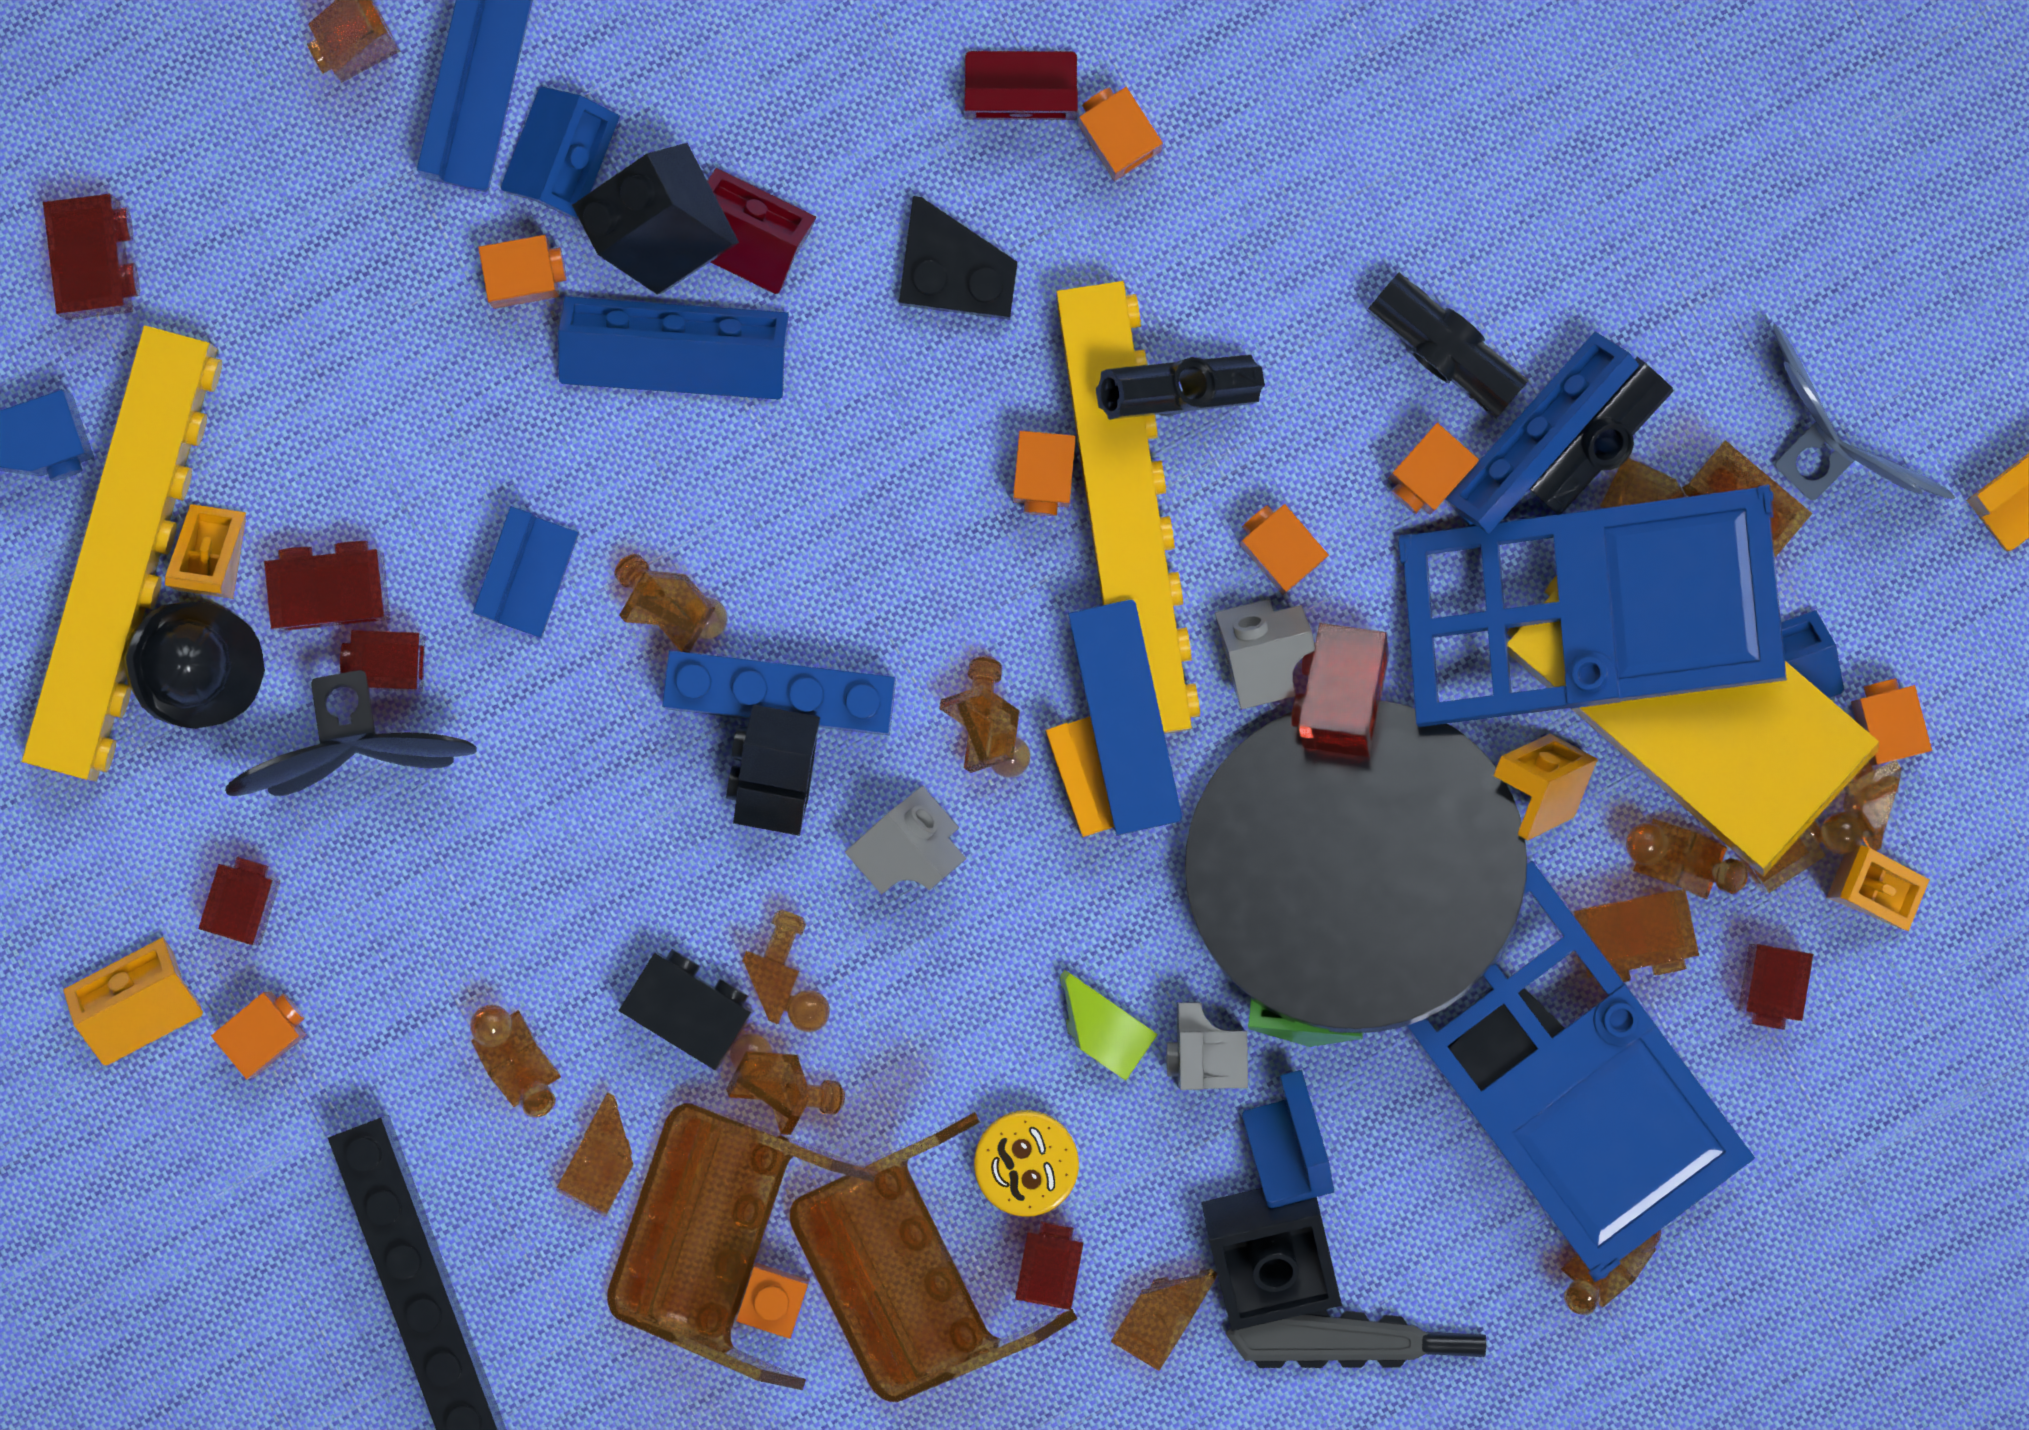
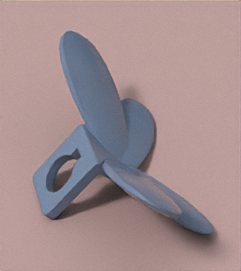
M1776 324L1773 325L1776 340L1785 359L1784 367L1787 375L1804 405L1816 421L1776 461V468L1808 499L1813 501L1854 461H1857L1876 474L1908 491L1922 494L1921 490L1947 499H1955V496L1948 489L1934 480L1884 457L1843 442L1837 436L1794 347L1784 332ZM1826 442L1835 450L1829 456V470L1819 479L1805 478L1797 470L1796 461L1798 455L1806 448H1820Z

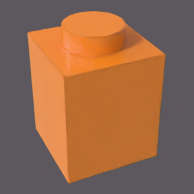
M1108 87L1092 96L1082 105L1086 113L1079 116L1078 126L1114 182L1162 151V140L1127 87L1115 94Z
M546 235L478 247L487 299L493 309L560 297L557 282L567 281L561 247L551 249L550 241Z
M1436 423L1388 477L1396 485L1391 493L1411 512L1417 514L1422 508L1431 515L1476 465L1479 459L1439 423Z
M1019 431L1013 503L1024 504L1023 513L1057 516L1058 507L1069 508L1076 436Z
M1286 504L1282 505L1275 512L1266 505L1242 526L1248 535L1239 545L1282 595L1287 593L1329 556Z
M1897 678L1863 686L1866 698L1851 701L1856 722L1879 741L1878 752L1867 763V766L1879 765L1932 751L1915 685L1899 689Z
M272 991L263 992L214 1032L211 1037L245 1079H252L257 1077L307 1035L299 1025L305 1020V1017L286 994L283 993L277 998Z
M756 1263L753 1267L736 1322L791 1339L810 1280Z

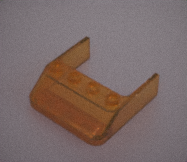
M684 1103L675 1107L667 1116L609 1284L607 1301L612 1315L622 1322L757 1381L803 1390L806 1379L737 1350L731 1342V1329L789 1161L793 1157H797L827 1170L871 1182L874 1181L877 1171L776 1131L690 1103Z
M975 1112L881 1155L798 1197L790 1208L792 1229L870 1387L880 1398L889 1402L902 1401L1038 1344L1077 1320L1073 1309L1007 1337L998 1338L993 1336L985 1327L909 1173V1158L938 1146L980 1123Z

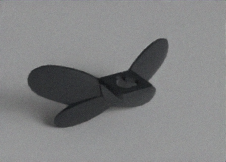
M362 670L314 678L311 682L320 744L283 754L252 767L229 782L225 791L229 796H241L268 788V792L271 795L284 796L301 791L322 780L355 753L402 766L443 768L454 762L453 757L475 754L477 747L464 739L438 734L412 732L376 734L367 675ZM348 687L357 693L358 706L350 715L352 724L340 726L338 717L328 712L326 707L327 698L334 689Z

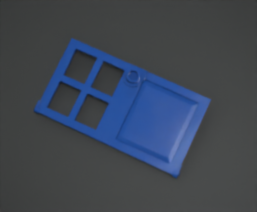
M1770 485L1500 522L1490 534L1478 526L1412 535L1411 533L1399 535L1398 549L1400 550V562L1404 566L1417 726L1423 727L1565 708L1572 709L1619 703L1621 701L1786 681L1771 517H1774L1772 504L1774 494L1771 491ZM1554 538L1559 602L1505 609L1500 545ZM1481 548L1486 611L1432 618L1428 555ZM1561 621L1566 686L1512 693L1506 628ZM1488 631L1493 695L1439 702L1434 638Z
M1530 861L1527 863V884L1524 895L1528 892L1532 894L1563 937L1508 978L1505 977L1496 963L1494 966L1491 965L1483 977L1492 990L1437 1032L1427 1019L1409 1024L1407 1027L1590 1270L1588 1273L1596 1282L1606 1278L1610 1271L1621 1264L1619 1261L1753 1161L1755 1157L1534 862ZM1574 951L1607 996L1551 1038L1518 992ZM1504 1004L1537 1049L1480 1091L1447 1046Z

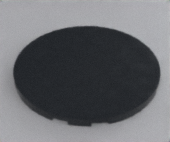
M1375 699L1328 701L1298 709L1266 724L1235 748L1219 766L1208 782L1190 824L1185 857L1186 889L1199 934L1210 955L1222 972L1257 1004L1291 1022L1296 1021L1309 1026L1328 1029L1330 1032L1370 1033L1386 1031L1421 1021L1447 1008L1468 992V989L1485 974L1491 965L1494 966L1512 936L1523 903L1527 884L1526 842L1524 838L1518 836L1522 823L1521 817L1507 784L1493 776L1496 770L1494 764L1474 742L1449 724L1418 727L1416 724L1415 708L1399 703Z

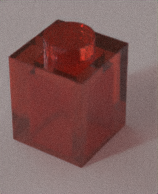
M351 630V643H342L340 674L358 670L364 671L368 678L369 690L423 692L426 636L413 632Z
M237 856L234 866L218 864L198 929L249 945H261L281 880L267 876L268 865Z
M1749 944L1738 1010L1753 1013L1751 1024L1785 1030L1787 1019L1802 1021L1814 954L1760 944Z
M1041 1221L1039 1231L1027 1229L1015 1300L1071 1310L1084 1244L1083 1239L1073 1237L1074 1227Z

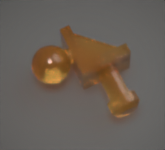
M639 554L627 555L617 563L614 571L615 578L623 587H631L633 589L619 614L624 622L658 625L681 652L690 653L698 638L712 639L719 636L725 630L728 615L723 604L714 598L705 597L686 574L649 571L648 563Z
M978 656L969 663L968 676L972 680L971 689L941 699L939 709L964 725L967 729L968 740L963 767L965 770L972 773L991 767L1000 776L1007 778L1016 777L1027 769L1031 757L1027 744L1019 737H1016L1020 710L994 693L995 683L999 682L1002 677L1003 667L1001 663L991 656Z
M1897 760L1876 770L1868 762L1853 778L1854 781L1846 786L1843 804L1845 812L1831 814L1821 826V840L1828 850L1836 854H1848L1861 844L1862 839L1867 847L1875 851L1882 848L1885 830L1896 793H1898L1902 768Z
M1653 818L1652 823H1642L1632 828L1626 838V850L1629 856L1636 862L1633 871L1674 885L1700 898L1708 899L1714 882L1721 891L1730 894L1739 892L1747 882L1748 873L1746 865L1742 861L1733 858L1722 861L1727 847L1697 832Z
M781 909L775 912L771 923L776 926L764 956L747 950L742 961L746 966L768 1021L780 1024L785 1011H787L789 1020L795 1028L803 1032H815L827 1023L830 1016V1006L827 999L821 993L814 990H804L792 996L801 971L785 965L796 934L803 935L806 923L803 917Z
M498 1005L482 1006L473 1014L470 1021V1030L474 1038L471 1042L487 1074L513 1107L520 1104L524 1113L533 1118L548 1114L556 1103L555 1096L548 1085L561 1078L559 1071L537 1044L519 1010L509 1015L504 1008Z
M745 1034L739 1037L732 1045L730 1058L736 1071L726 1088L728 1097L758 1099L767 1103L773 1109L780 1134H792L806 1107L819 1108L822 1114L831 1115L837 1114L842 1109L845 1102V1091L838 1081L824 1080L821 1085L807 1084L798 1055L773 1053L769 1042L758 1034Z
M1661 1230L1619 1261L1621 1264L1610 1271L1606 1278L1596 1282L1589 1275L1588 1272L1590 1270L1576 1253L1561 1268L1574 1281L1564 1293V1301L1567 1307L1576 1314L1589 1315L1598 1304L1603 1308L1636 1280L1656 1251L1655 1247L1660 1241Z

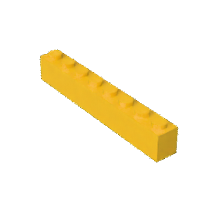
M1124 281L1058 290L1056 292V301L1102 604L1107 605L1126 600L1135 601L1164 734L1188 731L1192 729L1190 718L1200 716V707L1196 684H1185L1182 662L1192 661L1187 627L1177 629L1173 606L1183 605V595L1179 572L1168 573L1165 551L1175 549L1170 516H1159L1156 495L1166 494L1165 476L1162 460L1151 462L1148 439L1158 438L1155 415L1109 420L1107 414L1098 407L1096 387L1099 385L1102 371L1113 368L1147 365L1145 349L1134 351L1131 328L1141 327L1137 295H1126Z
M146 325L143 326L21 761L23 763L91 781H97L100 771L107 773L111 766L116 748V740L109 739L115 717L123 718L131 695V688L125 684L127 675L123 658L133 631L142 622L145 609H153L157 602L162 578L156 576L155 573L160 555H168L174 543L177 523L170 521L175 501L176 499L181 501L185 499L191 482L192 468L185 467L191 445H200L206 428L207 414L201 413V408L206 391H215L221 375L222 360L216 358L218 349L209 342Z

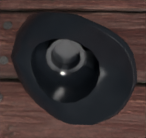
M206 602L166 604L148 613L133 631L123 658L128 685L141 707L155 719L192 729L223 724L246 711L255 700L265 672L261 645L253 629L232 612Z

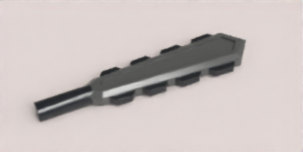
M1321 1310L1231 1331L1230 1327L1225 1332L1245 1361H1254L1258 1368H1281L1286 1361H1297L1302 1368H1323L1329 1360H1338L1343 1368H1362L1368 1360H1377L1382 1368H1400L1406 1360H1414L1425 1354L1485 1357L1486 1335L1425 1332L1415 1325H1408L1402 1316L1383 1315L1379 1321H1369L1364 1312L1344 1311L1340 1317H1330L1326 1310Z

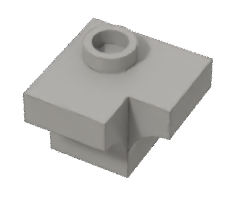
M1266 599L1215 612L1231 682L1241 710L1296 696L1293 684L1294 668L1302 657L1316 651L1312 631L1302 605L1274 612L1270 600Z
M921 786L888 812L845 851L847 856L881 895L894 884L903 880L918 882L930 891L967 859L949 839L959 829L958 825L924 786Z
M1177 1002V1042H1167V1077L1177 1076L1178 1088L1180 1090L1248 1088L1247 1031L1218 1029L1206 1019L1202 1010V1003Z

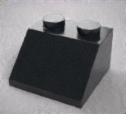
M688 143L645 154L572 204L597 255L657 295L666 292L739 243Z
M1259 1188L1201 1202L1231 1331L1342 1306L1317 1197L1276 1208H1269L1263 1189Z

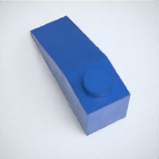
M64 389L0 410V471L34 476L48 474L50 481H57L82 472L81 463L94 458L75 399L71 393Z

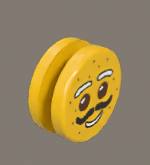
M1019 1110L999 1117L983 1132L975 1150L974 1171L979 1188L995 1207L1011 1215L1031 1217L1042 1215L1055 1209L1069 1196L1078 1177L1079 1157L1071 1134L1058 1120L1039 1111Z

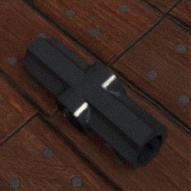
M1400 272L1390 281L1367 310L1412 348L1410 350L1411 354L1427 370L1446 383L1452 381L1470 399L1476 401L1488 414L1490 413L1496 419L1529 381L1484 343V336L1469 321L1450 308L1444 310Z
M1251 354L1211 359L1190 357L1172 363L1104 370L1101 372L1100 382L1096 387L1098 407L1107 414L1109 420L1158 414L1170 417L1187 411L1255 404L1259 402L1260 392L1265 383L1262 366L1254 361Z
M1638 356L1635 360L1639 367L1530 488L1556 514H1562L1601 470L1618 468L1627 461L1634 446L1633 435L1674 391L1671 385Z

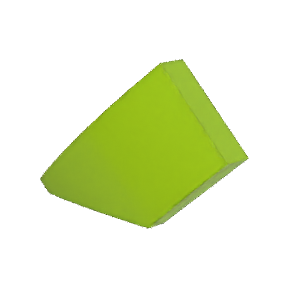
M1064 969L1060 975L1061 987L1065 989L1069 1017L1066 1019L1067 1033L1075 1038L1076 1047L1126 1081L1158 1034Z

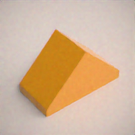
M190 504L165 575V586L178 591L234 599L246 523V512Z
M1852 845L1847 846L1826 898L1909 932L1930 879L1869 847Z

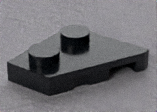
M913 196L899 305L1010 320L1018 262L924 198Z

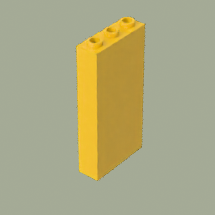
M1557 575L1545 589V593L1549 598L1544 603L1559 602ZM1561 621L1509 628L1507 631V635L1511 637L1508 642L1509 655L1546 688L1566 686ZM1786 661V681L1572 708L1578 716L1763 877L1871 760L1879 748V741Z

